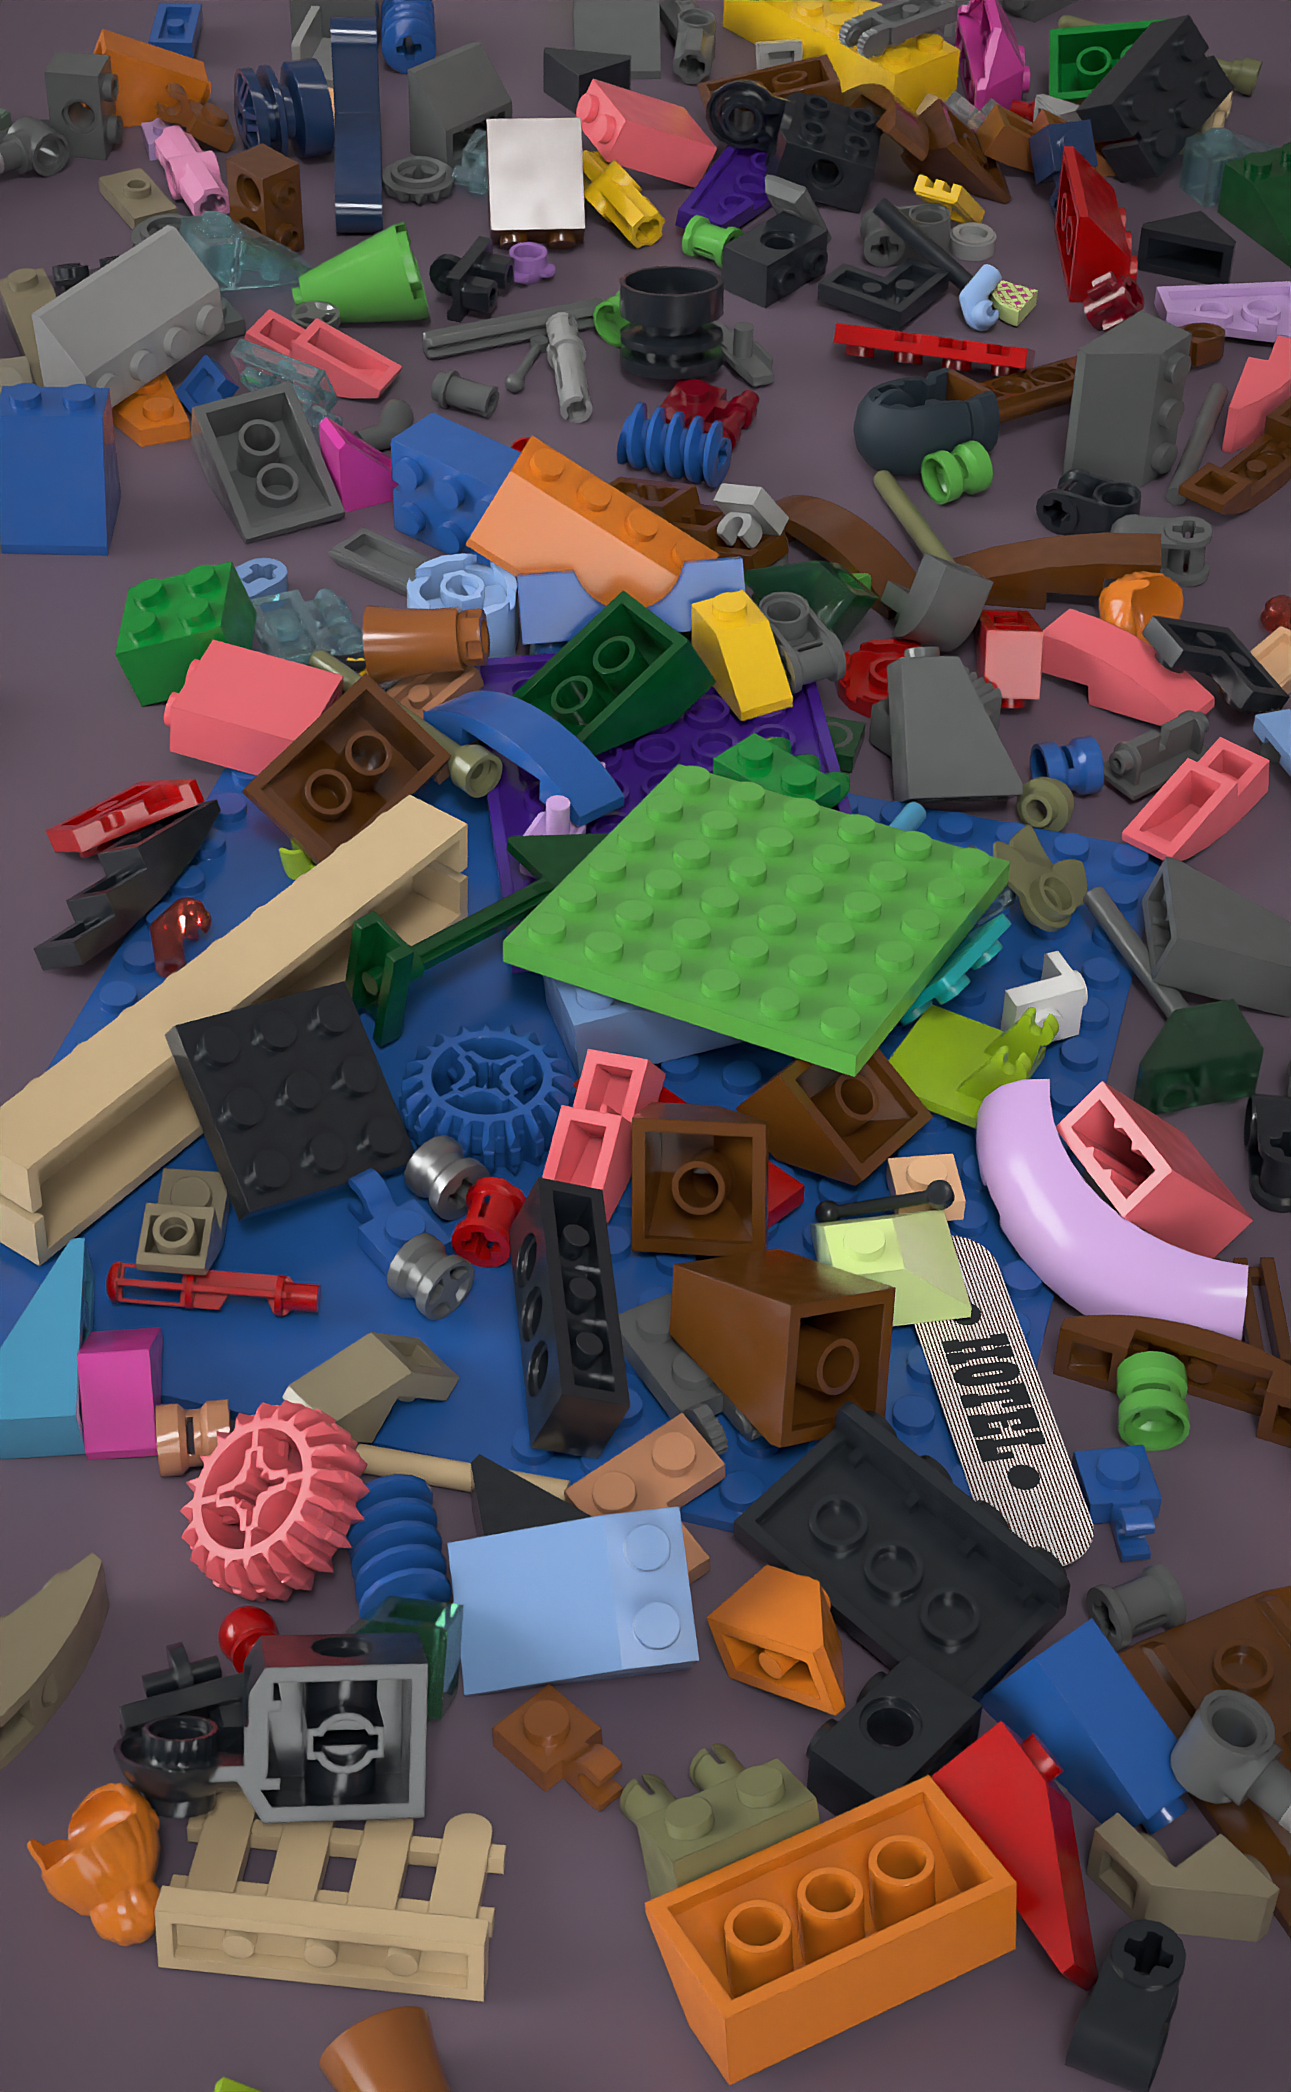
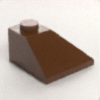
M940 98L935 100L919 115L925 121L929 132L928 155L923 161H920L903 149L904 152L901 154V158L905 165L917 176L922 172L934 184L936 179L945 181L951 189L953 184L962 186L971 195L1002 204L1009 202L1012 197L1000 162L985 156L976 133Z
M877 1048L855 1077L796 1058L735 1108L740 1113L769 1122V1151L776 1160L854 1186L869 1176L933 1118L879 1048Z
M652 1102L632 1117V1251L725 1257L768 1250L769 1122L716 1105Z

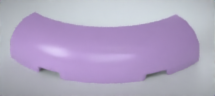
M1023 1079L1002 1085L984 1098L977 1112L976 1151L983 1185L988 1186L990 1196L1000 1214V1226L1020 1257L1048 1287L1084 1315L1111 1314L1159 1318L1212 1330L1241 1341L1247 1297L1248 1265L1219 1261L1168 1244L1124 1219L1104 1202L1085 1182L1061 1143L1051 1108L1050 1079Z

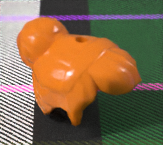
M1142 571L1126 574L1102 590L1099 597V617L1152 646L1141 634L1153 615L1180 620L1184 604L1183 591L1177 582L1162 573Z
M121 1782L116 1784L109 1783L90 1792L74 1811L68 1825V1840L57 1839L44 1845L32 1838L28 1841L27 1848L41 1868V1877L48 1892L57 1901L62 1902L78 1914L90 1916L97 1934L102 1939L128 1947L147 1941L155 1933V1907L161 1891L154 1882L161 1849L158 1835L160 1820L156 1810L151 1807L147 1799L137 1789Z

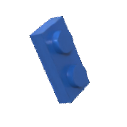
M159 3L148 43L193 58L203 22L202 4Z

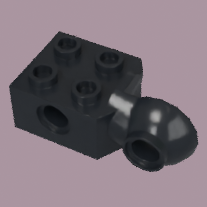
M750 79L727 82L712 94L706 105V120L710 131L720 141L735 148H755L767 152L765 177L767 174H772L807 188L812 200L857 214L860 213L876 169L882 132L876 126V123L881 117L875 116L863 108L852 109L830 102L827 98L816 94L807 95L795 92L785 98L772 95L766 87ZM740 107H742V108H747V109H749V110H751V111H749V112H747V111H742V110H740V109H738V108H740Z
M419 1633L260 1636L244 1661L242 1727H218L214 1721L194 1715H173L156 1718L146 1723L142 1730L131 1732L117 1740L113 1748L116 1761L129 1783L143 1793V1797L156 1810L157 1815L166 1818H188L206 1814L215 1807L216 1792L232 1791L244 1792L263 1823L424 1818L428 1662Z

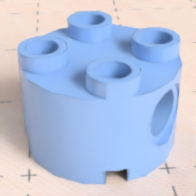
M465 553L440 556L424 562L415 569L416 579L411 581L409 577L406 585L407 608L436 609L461 607L462 610L483 609L487 618L490 638V656L488 659L516 656V646L519 640L518 585L514 575L490 561V567L477 564V555Z

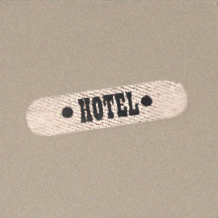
M951 1235L971 1304V1317L914 1325L973 1500L976 1502L983 1500L994 1506L1007 1521L1009 1529L1032 1548L1035 1546L1042 1547L1052 1553L1063 1566L1068 1565L1079 1559L1090 1547L1094 1533L1092 1519L994 1256L979 1243L964 1237Z

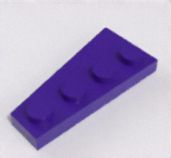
M728 145L678 209L675 225L685 229L691 218L699 215L708 218L711 224L725 229L732 226L739 228L772 206L765 193V171L767 166L765 165L767 152L755 148L743 149Z

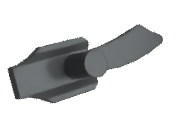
M714 321L713 323L720 326L723 331V342L719 345L723 351V358L752 386L773 383V357L757 341H753L754 326L751 323L739 322L734 325L733 333L719 321Z

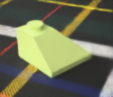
M944 1209L811 1224L810 1233L818 1262L896 1288L893 1326L971 1317V1304Z

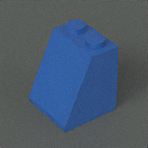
M20 383L14 386H3L0 394V545L2 554L108 556L121 499L110 388H92L86 384H74L68 387H39L32 383Z

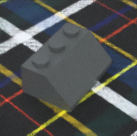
M1141 310L1078 349L1063 475L1075 468L1083 469L1094 475L1113 481L1130 483L1137 488H1142L1172 468L1178 454L1176 446L1178 425L1184 413L1182 398L1185 378L1191 367L1189 351L1192 333Z

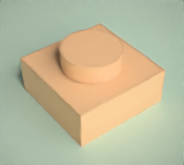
M953 1153L888 1158L886 1179L890 1196L924 1191L931 1182L944 1180L951 1185L955 1194L952 1205L944 1209L947 1221L964 1220L966 1200ZM930 1204L894 1209L895 1214L935 1210V1208Z

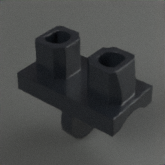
M479 236L462 258L453 254H443L438 256L430 266L429 276L435 289L453 298L452 306L447 311V320L461 323L470 310L490 314L496 306L498 289L508 291L514 283V258L494 254L492 238Z
M174 1643L166 1646L169 1668L141 1676L147 1699L119 1706L121 1719L119 1727L122 1737L131 1732L142 1730V1727L151 1720L173 1715L204 1717L214 1721L218 1727H242L244 1672L222 1678L217 1655L189 1663L183 1643Z

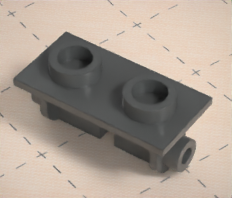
M1186 710L1180 713L1177 718L1163 724L1160 734L1153 729L1130 741L1118 743L1114 748V752L1110 754L1109 760L1103 763L1104 779L1133 801L1162 787L1187 758L1198 762L1210 749L1203 744L1205 733L1209 730L1207 717L1200 711Z

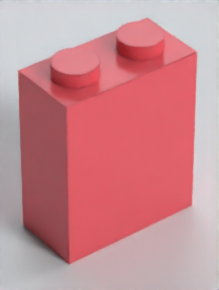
M596 79L592 80L587 93L578 102L576 117H581V129L606 162L611 163L613 160H616L620 166L695 188L704 177L717 150V147L682 106Z
M213 639L201 660L194 659L191 662L185 685L180 693L173 692L167 701L164 712V725L170 727V752L258 776L342 696L343 675Z
M1103 1081L1056 1126L1057 1132L1121 1216L1168 1244L1197 1255L1215 1258L1254 1221L1182 1131Z

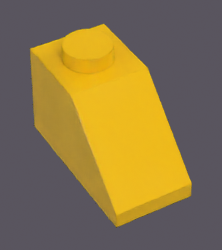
M745 591L725 592L714 598L691 604L692 646L716 680L713 687L739 720L745 721L793 707L792 692L769 621Z

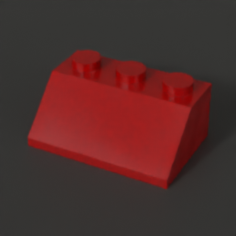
M1064 146L1054 233L1069 302H1084V299L1088 297L1087 291L1093 288L1091 281L1110 271L1113 272L1116 278L1120 276L1124 278L1131 277L1136 282L1138 260L1136 255H1131L1132 235L1131 231H1125L1126 209L1118 206L1115 189L1073 146Z

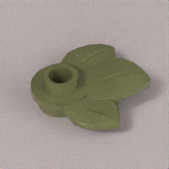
M1029 824L1014 834L1010 839L1009 845L1001 841H996L993 844V857L1010 862L1007 885L1019 896L1020 908L1024 917L1034 926L1047 932H1057L1065 927L1071 919V914L1074 913L1076 908L1084 904L1083 897L1087 893V878L1083 862L1075 859H1066L1053 864L1042 848L1033 827Z

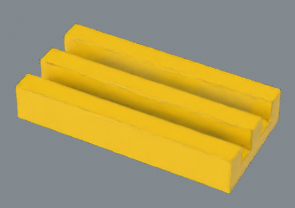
M918 176L914 191L924 203H937L947 207L951 212L950 221L957 223L982 222L985 210L962 186L953 184L951 189L945 181L936 179L934 184L927 176Z

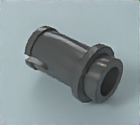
M450 369L447 373L440 371L436 375L432 385L431 397L432 400L438 402L440 408L448 410L450 406L480 414L482 417L490 418L497 407L499 392L496 386H488L462 378L458 371Z

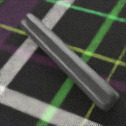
M593 298L425 331L422 334L423 351L428 359L435 360L530 341V338L535 335L548 337L546 323L552 315L558 312L568 313V320L571 316L575 317L578 331L595 328L593 313L596 306L602 303L603 300L601 298Z

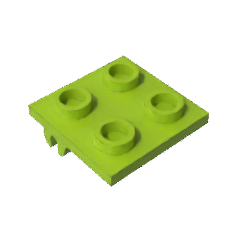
M932 1004L922 1014L888 1061L927 1110L976 1129L977 1112L984 1098L1002 1085L1030 1079L1045 1057L1046 1047L1044 1045H1048L1053 1041L1059 1031V1024L1055 1016L1049 1014L1044 1020L1042 1028L1035 1023L1036 1008L1030 1007L1018 1021L1004 1032Z

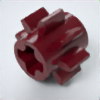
M1112 271L1091 281L1093 288L1087 291L1088 297L1084 299V311L1090 324L1096 330H1104L1105 332L1143 310L1145 304L1142 291L1135 280L1131 277L1124 278L1123 276L1116 278Z

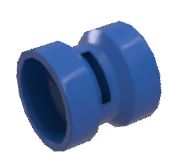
M1092 736L1074 738L1068 745L1059 746L1053 741L1034 744L1030 752L1031 780L1037 777L1054 778L1065 783L1071 791H1075L1079 795L1100 792L1104 782V764L1099 744Z

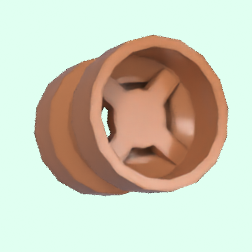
M229 1399L208 1400L201 1408L185 1410L178 1403L156 1405V1438L161 1477L183 1475L189 1467L204 1466L199 1455H211L217 1448V1431L232 1432ZM189 1422H193L195 1454H190Z

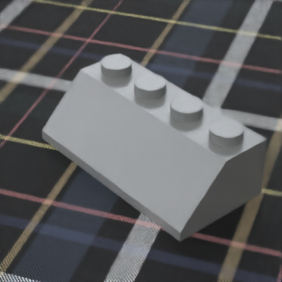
M166 225L31 314L44 387H68L74 384H86L92 388H110L111 407L120 403L225 330L219 285L178 230L170 225Z

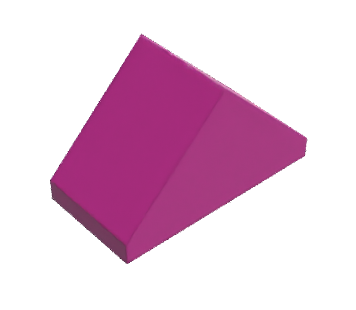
M325 416L319 424L321 455L345 513L393 501V489L399 484L392 480L391 458Z
M161 1327L91 1332L78 1351L77 1363L87 1460L158 1456L155 1409L156 1405H161L163 1350Z

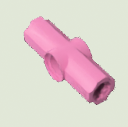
M179 125L164 128L161 136L154 140L155 155L165 169L166 180L172 198L174 200L183 199L194 217L202 219L207 226L223 223L224 217L230 212L228 190L221 180L219 165L212 150L202 151L192 134L185 133Z

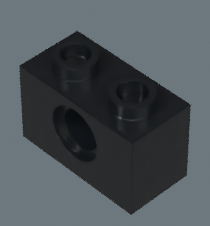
M785 211L723 246L722 279L724 281V290L766 309L825 273L828 262V230Z
M909 1653L888 1674L883 1671L876 1673L863 1687L856 1705L839 1722L835 1719H830L817 1730L806 1751V1756L809 1759L807 1789L816 1797L818 1804L834 1816H838L927 1775L931 1777L978 1739L983 1705ZM880 1744H890L896 1747H887Z

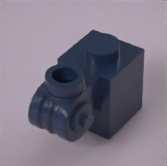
M1090 119L1046 125L1029 138L1036 184L1055 182L1056 189H1054L1050 197V205L1055 216L1064 146H1073L1094 168L1098 166Z

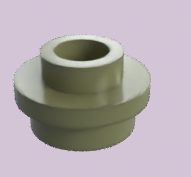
M1037 777L1023 785V795L1017 796V810L1025 825L1029 824L1035 828L1059 832L1071 820L1074 810V798L1071 790L1062 781L1049 777ZM1038 800L1046 806L1047 814L1041 809Z

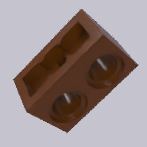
M263 143L227 158L226 170L232 244L267 265L303 250L304 233L299 163Z

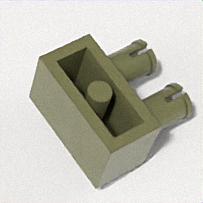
M715 1743L712 1744L713 1753L723 1764H718L708 1753L707 1749L703 1748L693 1758L689 1768L690 1779L701 1792L676 1799L660 1777L647 1773L642 1775L643 1782L653 1795H649L639 1784L638 1780L634 1778L622 1791L620 1808L623 1814L638 1827L650 1895L654 1899L820 1824L816 1797L778 1758L746 1769L729 1747L725 1744Z

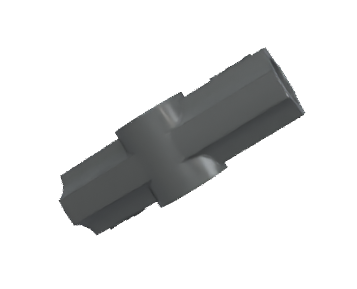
M665 0L659 4L660 21L676 41L673 71L683 79L684 84H698L705 76L711 75L712 62L715 59L716 15L710 10L699 8L694 0Z

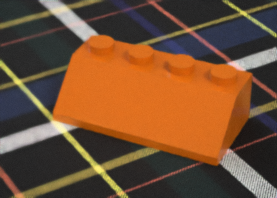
M533 435L465 544L515 577L518 574L574 570L583 588L594 599L606 606L624 590L643 606L648 607L661 600L673 588L679 578L684 561L714 559L719 556L715 551Z
M927 1775L645 1902V1910L687 2022L730 2086L1015 1950L1017 1882L933 1779Z

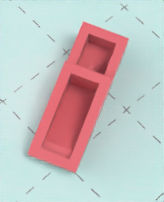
M268 309L246 332L237 363L278 382L285 383L291 381L294 388L345 398H378L397 378L402 369L401 365L318 318L304 329L271 309Z
M1277 336L1269 360L1248 357L1228 409L1222 451L1233 453L1254 442L1264 434L1266 416L1291 397V338Z
M1068 609L1043 630L1041 672L1087 685L1088 703L1091 706L1159 726L1177 718L1180 713L1186 710L1200 711L1206 715L1215 707L1214 696L1188 672L1184 670L1183 673H1176L1167 669L1156 659V650L1133 634L1102 619Z
M1219 737L1198 762L1190 758L1186 759L1124 829L1122 840L1163 861L1166 856L1180 861L1194 856L1227 833L1268 792L1270 760Z
M588 1049L573 1107L561 1105L542 1178L603 1190L606 1221L608 1224L632 1175V1117L650 1103H658L666 1073L648 1059Z

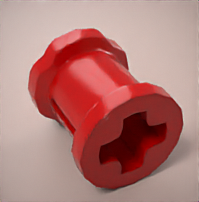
M497 1177L480 1178L474 1185L470 1186L466 1194V1206L468 1208L466 1218L457 1224L452 1234V1247L456 1254L462 1256L471 1264L480 1267H497L505 1263L511 1255L509 1230L526 1200L523 1192L511 1185L507 1180ZM491 1196L489 1203H484L485 1198ZM489 1241L494 1242L491 1248H487Z

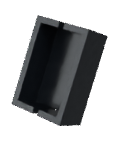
M1190 15L1151 23L1075 110L1081 120H1091L1093 139L1096 143L1135 136L1136 140L1107 144L1101 150L1121 183L1159 177L1234 89L1215 56H1205L1209 46Z

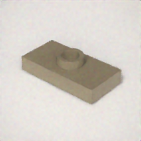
M141 167L98 178L100 193L132 230L139 223L150 217L160 214H178L177 207Z

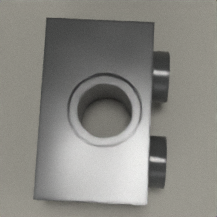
M57 51L44 71L50 126L63 134L68 140L70 146L69 157L107 160L115 144L121 142L123 134L121 116H116L115 110L119 81L117 74H112L110 55ZM80 102L87 104L92 110L85 108Z

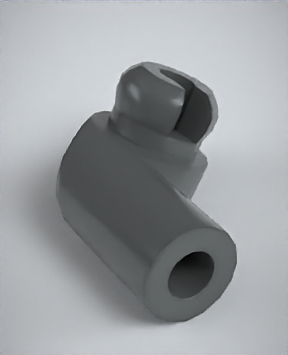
M392 399L388 401L381 409L379 423L356 430L354 435L379 451L391 448V439L412 426L414 421L411 407L403 400Z

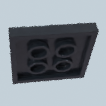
M345 981L178 1024L165 1034L239 1221L349 1188L348 1179L369 1168L374 1169L381 1177L404 1171L415 1153Z

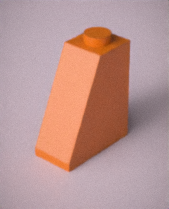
M105 29L101 30L93 54L110 55L112 74H117L119 81L118 97L115 102L116 116H121L123 127L141 126V123L153 122L156 118H159L155 108L157 102L166 107L175 106L178 100L169 96L166 88L169 83L182 86L187 93L188 99H192L202 105L208 102L211 93V81H208L204 62ZM80 102L85 108L92 110L87 104Z

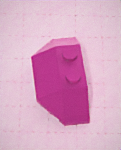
M969 0L968 5H962L958 8L954 46L960 49L959 73L973 131L979 129L995 104L1010 111L1012 101H1021L1022 93H1028L1030 88V67L1024 66V45H1018L1014 28L999 0Z

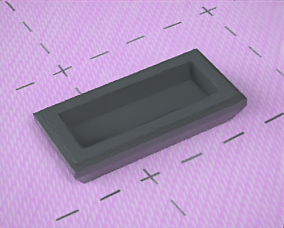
M772 174L766 175L765 193L777 215L785 211L828 230L806 187ZM828 230L827 243H829V242L831 241V239H832L829 230Z
M365 527L360 528L328 551V555L338 566L407 597L406 585L409 577L411 581H414L416 579L415 569L424 562L432 560V558Z

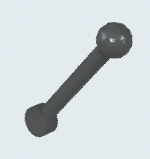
M535 335L530 338V351L517 371L511 373L505 379V387L508 391L518 393L523 389V378L539 353L547 352L548 337Z

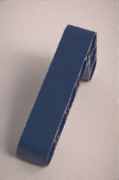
M376 16L330 17L335 112L336 233H379L383 231Z

